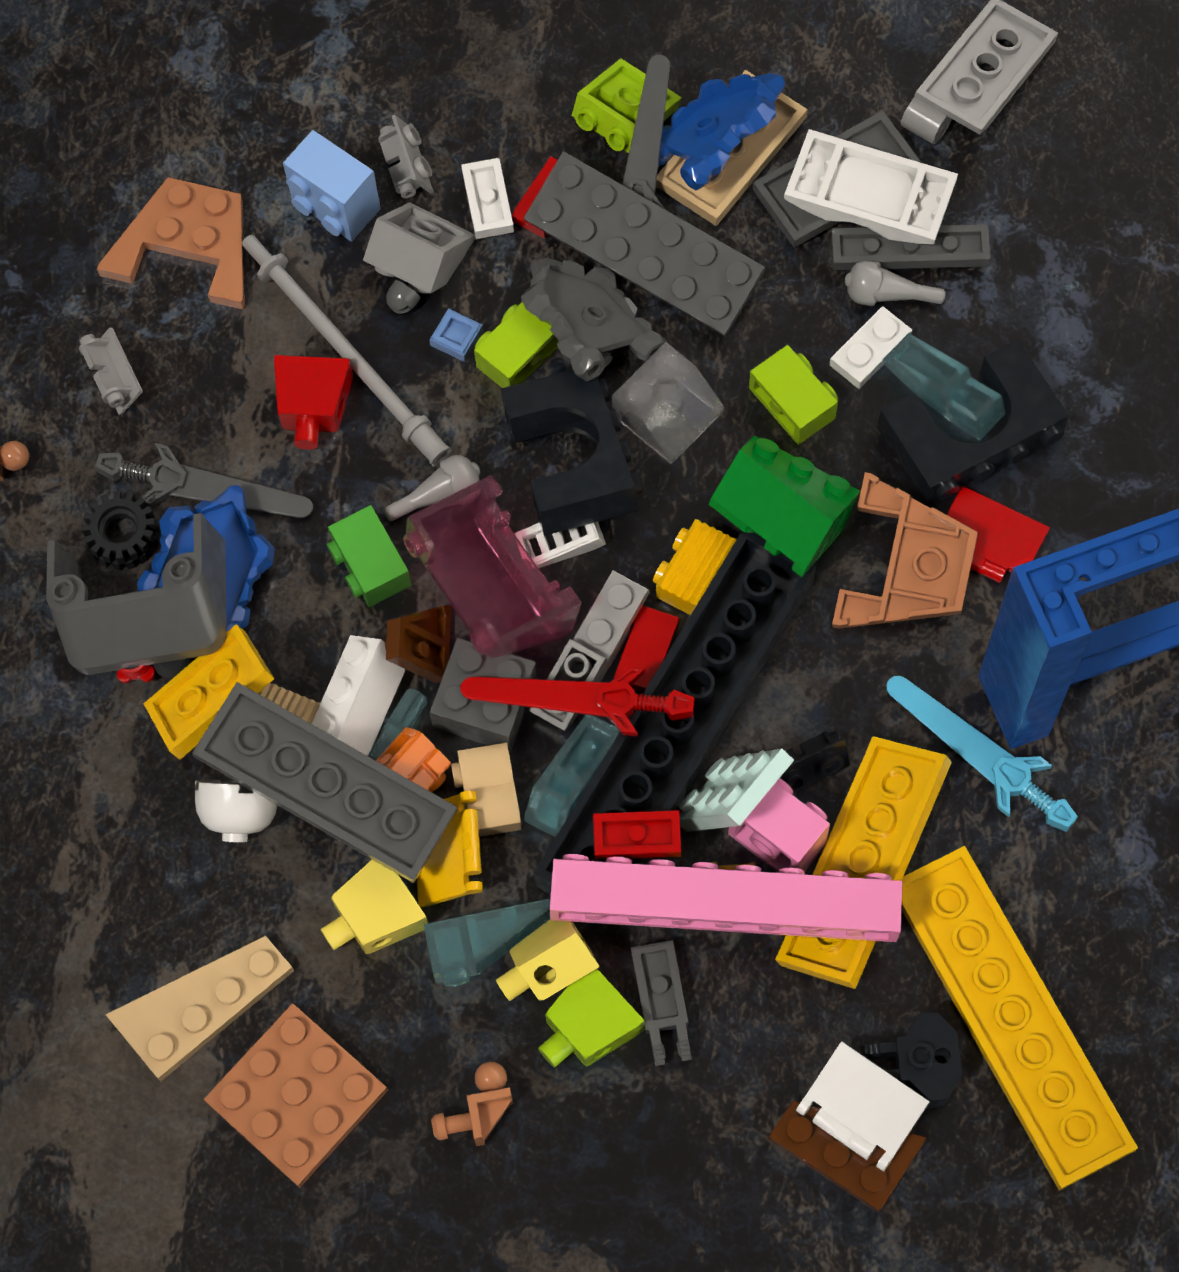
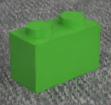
M371 505L328 527L332 541L326 544L336 565L345 564L350 573L345 576V580L355 598L362 596L368 607H371L412 586L406 565Z

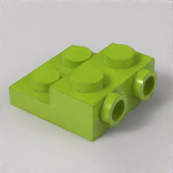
M620 58L577 93L571 116L575 118L576 123L581 129L585 131L594 130L605 137L608 145L613 150H625L629 153L646 74ZM667 89L664 121L679 109L682 97L670 89Z

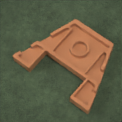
M168 177L101 260L97 267L99 276L133 284L144 251L146 249L217 265L218 267L208 293L210 302L244 309L245 275L242 246L244 227L241 194Z
M865 472L857 506L858 511L897 518L899 520L883 595L879 597L840 589L832 622L833 628L840 629L961 614L978 532L933 507L929 508L911 498L908 493L880 481L877 476Z

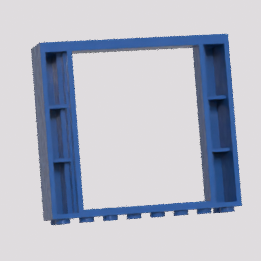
M1179 509L1013 567L978 674V678L1010 750L1049 736L1070 685L1179 646V601L1093 632L1078 602L1080 595L1178 561ZM1080 578H1087L1088 581H1083V580H1080V581H1079V579H1080Z

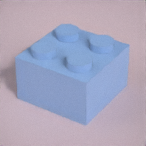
M314 130L307 135L283 162L287 178L286 183L289 186L293 206L303 215L309 216L312 214L319 219L324 228L334 236L341 234L352 242L381 210L374 171Z

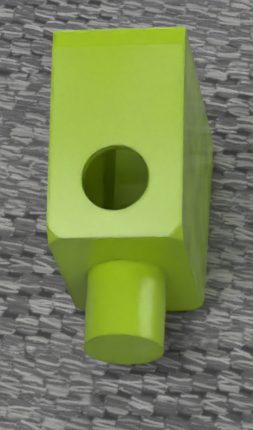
M595 969L568 985L545 1014L546 1022L555 1033L538 1050L554 1068L572 1052L587 1067L641 1034L645 1030V1021L602 973Z

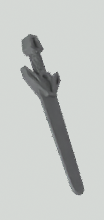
M660 54L653 56L648 63L622 185L665 209L655 196L670 61L666 56Z
M155 443V446L162 460L153 464V467L124 461L120 453L99 454L95 465L98 473L114 482L121 479V477L150 482L153 488L141 496L146 501L147 506L150 507L172 496L199 501H213L229 486L238 485L244 491L246 509L297 518H305L313 511V503L307 497L181 465L167 445Z

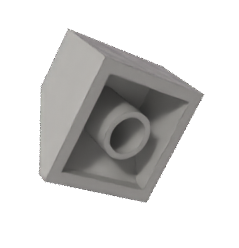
M409 202L376 219L363 261L375 266V270L382 275L396 276L408 282V286L414 291L431 294L448 283L474 242L475 234Z

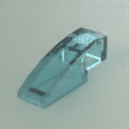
M910 333L883 358L884 365L922 400L979 441L1006 414L1001 394L973 379L967 366Z

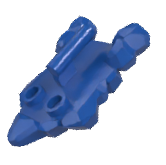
M776 73L751 77L749 74H742L731 78L730 84L721 79L708 80L700 87L698 99L690 101L687 107H681L671 116L672 126L666 125L663 127L658 167L666 165L673 154L686 160L680 169L681 177L685 183L695 191L709 183L711 177L721 173L726 167L730 158L729 153L740 143V140L768 125L776 117L774 102L785 87L783 76Z
M232 485L226 488L213 501L204 500L195 505L194 510L189 505L169 507L159 521L162 535L159 539L161 543L160 553H156L151 562L152 570H145L137 581L138 591L163 587L162 576L167 562L176 555L194 552L193 514L202 513L225 540L227 631L236 624L242 629L249 625L250 609L246 605L252 599L254 592L252 586L255 581L260 579L261 574L273 565L275 548L263 534H255L257 530L254 519L247 515L244 491L240 486Z

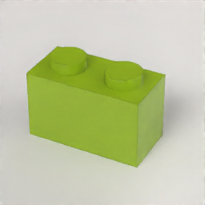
M523 302L519 306L515 304L506 311L502 322L492 332L487 331L478 339L474 349L476 367L501 388L524 383L558 349L557 343L560 341L551 332V325L540 321L538 317L527 311Z
M786 345L750 371L749 389L798 445L836 419L838 397L835 391L827 382L821 383L813 374L812 366L807 358L801 353L796 354L789 345Z

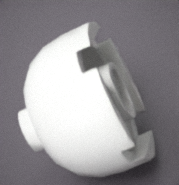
M195 781L196 812L201 823L209 830L222 833V841L247 842L248 834L264 830L270 825L276 814V804L236 781Z

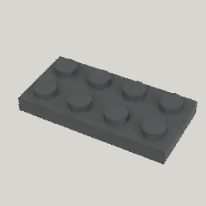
M883 110L835 136L922 163ZM798 157L753 182V191L794 248L840 223V221H826L784 199V194Z

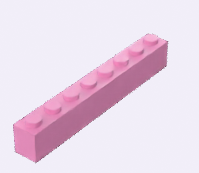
M567 854L563 856V859H553L550 920L896 942L901 932L902 881L891 880L890 875L882 873L867 874L864 879L848 878V873L835 870L824 871L822 876L805 875V871L798 868H782L779 870V873L761 872L762 869L753 865H740L736 867V870L718 869V865L708 862L694 863L692 868L675 867V863L669 860H651L649 865L632 864L631 859L624 857H609L606 859V862L589 861V858L584 855Z

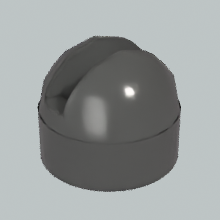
M398 280L393 282L386 295L388 306L395 313L399 314L410 312L421 299L414 290Z

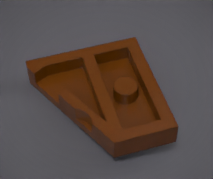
M439 606L387 620L386 660L434 683L441 682L450 655L451 606Z

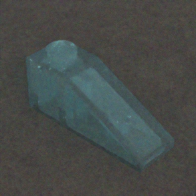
M586 714L533 786L523 821L556 837L620 731L617 727L593 715Z
M550 899L424 924L436 984L444 982V985L447 987L459 986L470 981L469 977L479 975L510 951L512 947L550 920Z

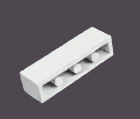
M350 635L312 721V725L369 756L406 670L386 660L385 642L381 639Z

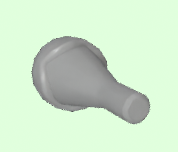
M858 262L845 277V285L847 286L849 297L855 303L874 306L876 302L919 300L942 304L945 300L946 292L944 289L916 284L882 268L880 262Z
M454 455L441 461L440 468L412 493L384 507L383 511L389 521H394L417 508L454 499L464 501L474 495L479 488L480 468L465 456Z

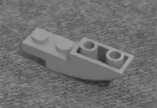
M612 570L573 640L569 639L547 680L601 682L631 633L630 627L650 591ZM532 707L529 710L531 713L565 732L579 714Z

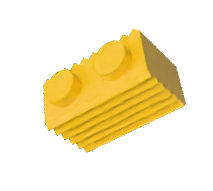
M698 519L694 520L689 530L683 527L673 543L672 549L676 553L670 563L662 561L654 575L653 583L657 584L656 598L691 615L737 539L722 533L720 530H716L714 527H709Z

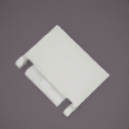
M841 1042L806 1096L800 1102L796 1111L804 1116L809 1111L813 1102L822 1106L812 1122L866 1160L873 1154L877 1145L884 1149L886 1152L876 1165L877 1168L884 1172L930 1101L844 1042Z

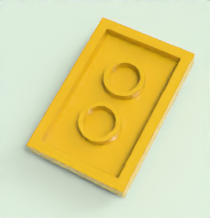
M236 624L227 631L226 640L218 651L210 655L197 657L143 704L167 748L180 760L197 746L236 682L256 693H260L264 687L274 680V677L247 633Z

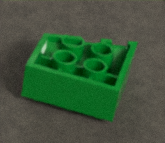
M753 436L737 453L711 497L709 505L743 532L757 533L765 539L764 548L774 556L783 553L794 562L792 570L803 577L844 530L860 490L850 486L846 479L836 475H829L816 468L808 459L795 457L779 449L778 445L773 441Z

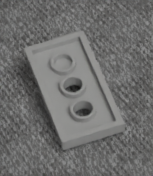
M990 0L915 92L914 98L904 112L900 125L933 145L944 135L952 119L980 135L990 126L1054 45L1058 32L1001 0ZM1006 39L1011 41L1014 46L1004 47L997 41ZM988 63L995 68V70L984 71L980 69L978 65Z

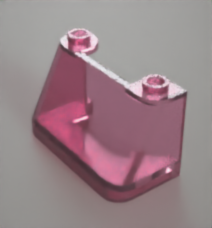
M492 475L409 516L406 525L407 534L404 535L403 539L408 552L414 558L419 557L470 631V638L475 649L481 655L486 654L490 658H497L558 640L571 633L582 602L570 586L559 592L560 585L557 580L549 583L510 529L511 515L507 510L501 512L495 498L502 494V489Z

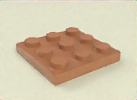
M292 1003L203 1100L300 1188L386 1094L388 1089Z

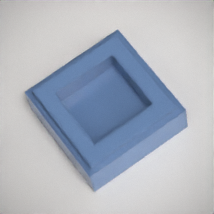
M448 308L430 338V346L465 362L483 332V324Z

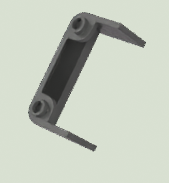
M202 513L193 514L194 552L182 553L171 558L163 570V587L88 600V588L82 581V566L56 540L47 541L46 599L67 659L77 671L84 675H94L117 671L122 668L129 669L140 665L146 666L210 655L222 647L227 636L226 546L224 538Z

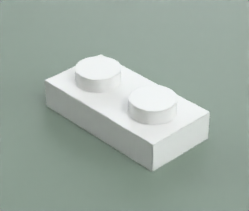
M495 158L462 164V173L475 238L480 239L513 233V222L500 159Z
M882 306L830 358V366L860 389L911 337L912 329Z

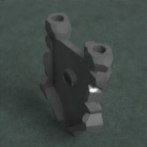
M544 257L533 260L530 265L533 276L531 287L522 294L521 300L527 311L538 317L540 321L552 326L550 328L551 332L560 341L557 343V346L566 362L572 365L575 375L586 382L595 379L613 359L608 351L629 345L637 358L648 363L656 362L665 353V338L652 331L650 322L642 317L635 318L638 308L629 298L624 297V293L621 290L617 289L615 274L611 270L594 267L585 274L584 266L571 260L559 262Z

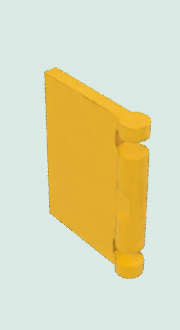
M463 791L458 795L444 799L456 806L457 812L417 878L419 907H427L469 894L483 892L482 882H469V875L482 873L478 811L476 809L465 810L464 806L466 803L477 801V793L475 791Z

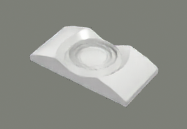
M809 129L785 191L784 199L826 221L851 222L865 226L888 240L916 244H934L958 174Z

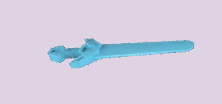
M893 676L888 680L886 687L890 696L994 784L997 809L1006 816L1010 817V796H1019L1021 794L1022 796L1025 795V798L1028 797V801L1032 800L1031 803H1035V806L1038 805L1037 808H1041V811H1044L1046 814V824L1067 832L1075 823L1078 816L1065 799L1052 801V797L1049 798V795H1046L1045 792L1042 793L1043 790L1039 791V787L1036 788V785H1033V782H1031V772L1051 769L1052 767L1041 756L1014 757L906 678Z

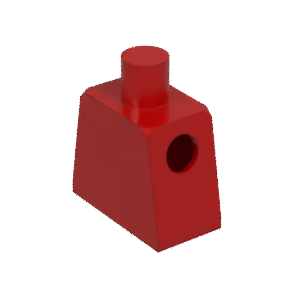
M274 355L277 408L281 426L285 430L295 431L294 445L297 448L304 450L316 449L318 447L319 432H336L339 430L353 383L350 359Z

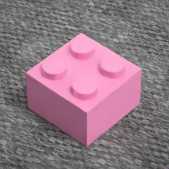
M780 778L740 826L729 827L728 835L778 873L782 868H798L806 872L825 847L830 823L826 821L827 815L818 806L811 802L804 804L793 796L792 788Z

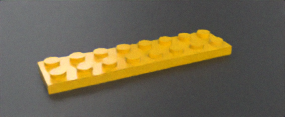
M963 846L903 876L901 910L1058 1190L1060 1191L1135 1152L1138 1149L1136 1143L966 847Z

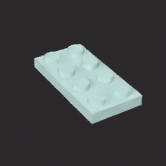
M782 748L770 751L762 750L754 754L747 753L746 755L733 756L726 760L720 758L707 771L705 777L708 781L700 791L693 790L679 805V808L682 810L679 814L680 826L686 832L740 826L792 764L794 759Z

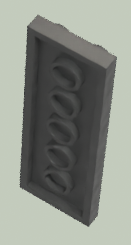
M564 151L523 218L527 223L725 337L766 270L763 265Z
M236 682L192 752L193 757L412 883H415L457 812V807L238 682Z

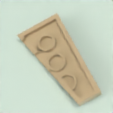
M264 936L105 1015L161 1082L294 972V969L271 941Z

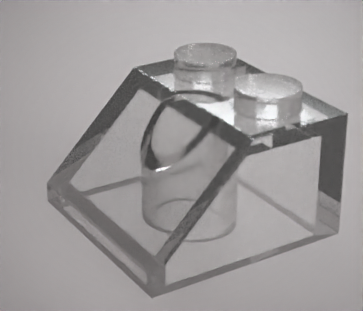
M667 342L612 395V409L615 408L619 421L670 464L725 410V407L697 367Z

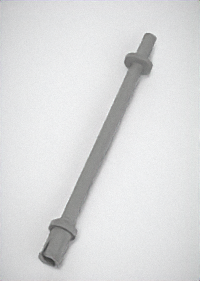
M253 234L247 236L243 240L242 246L261 266L257 273L260 281L268 282L274 280L342 358L350 359L351 367L403 425L402 437L407 443H413L433 467L438 466L441 461L447 459L452 450L431 428V421L425 415H414L285 271L288 263L287 257L282 253L272 256Z

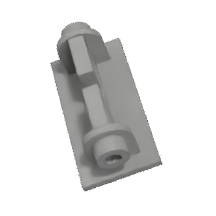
M395 114L392 115L395 127H383L380 130L381 135L378 140L385 160L389 165L400 160V163L388 168L396 193L401 194L402 198H410L416 194V189L419 187L424 188L430 194L433 193L429 177L432 176V170L427 160L420 153L418 145L421 144V138L413 124H406Z
M109 328L101 338H95L93 334L85 335L79 341L81 344L79 351L84 356L89 369L98 370L93 377L102 394L103 402L109 403L110 407L116 408L118 414L122 415L140 396L143 390L113 328Z

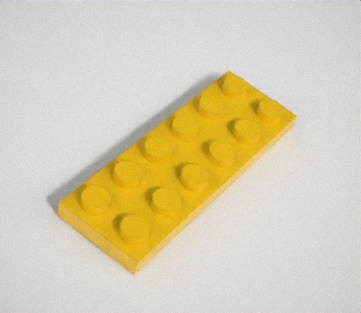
M873 736L812 875L822 876L824 871L835 870L848 873V878L865 879L867 874L882 873L890 875L891 880L902 881L952 763L949 757L945 754ZM786 935L775 960L782 967L856 989L876 941Z

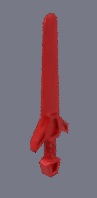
M629 668L611 682L468 677L462 681L460 686L461 694L470 700L607 717L623 735L638 736L637 731L628 719L634 713V710L637 711L639 709L641 711L643 709V711H646L647 709V712H650V710L658 712L660 710V713L664 711L673 721L693 717L695 705L693 696L673 690L665 698L664 696L660 698L658 695L657 697L655 695L647 697L646 694L644 696L643 694H640V696L635 694V690L631 686L645 673V669Z

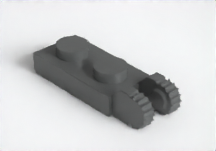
M673 940L631 947L640 1004L645 1021L646 1034L649 1033L655 1066L664 1065L666 1058L665 1048L661 1043L660 1031L676 1029L677 1051L681 1060H692L686 1029L689 1022Z

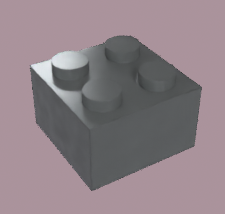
M457 638L430 710L433 728L488 746L507 743L508 751L511 752L527 707L470 700L461 694L460 686L462 681L468 677L538 679L536 662Z

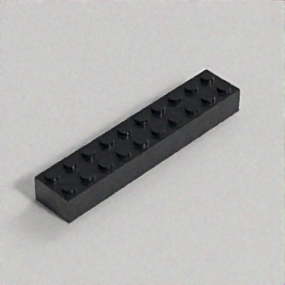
M741 532L643 693V696L646 694L647 697L649 695L657 697L658 695L660 698L661 696L665 698L673 690L693 696L695 699L693 717L672 721L664 711L660 713V710L658 712L656 710L654 712L652 710L647 712V709L646 711H643V709L641 711L639 709L637 711L634 710V713L628 719L637 731L638 736L623 735L619 732L535 870L534 878L537 888L551 895L553 859H563V856L567 854H580L587 856L589 861L606 862V859L595 860L593 814L678 811L680 809L679 805L689 794L813 586L816 566L813 565L801 577L792 570L794 564L792 560L783 553L774 556L764 548L766 540L753 533ZM632 858L631 860L632 864L646 865L650 858Z

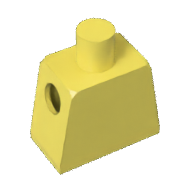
M371 860L333 894L331 899L340 917L320 930L333 950H336L355 937L365 954H371L424 931L429 925L425 914L399 875Z
M548 920L512 947L509 952L515 967L497 978L496 982L509 1001L531 988L538 1000L541 1001L600 966L573 922Z

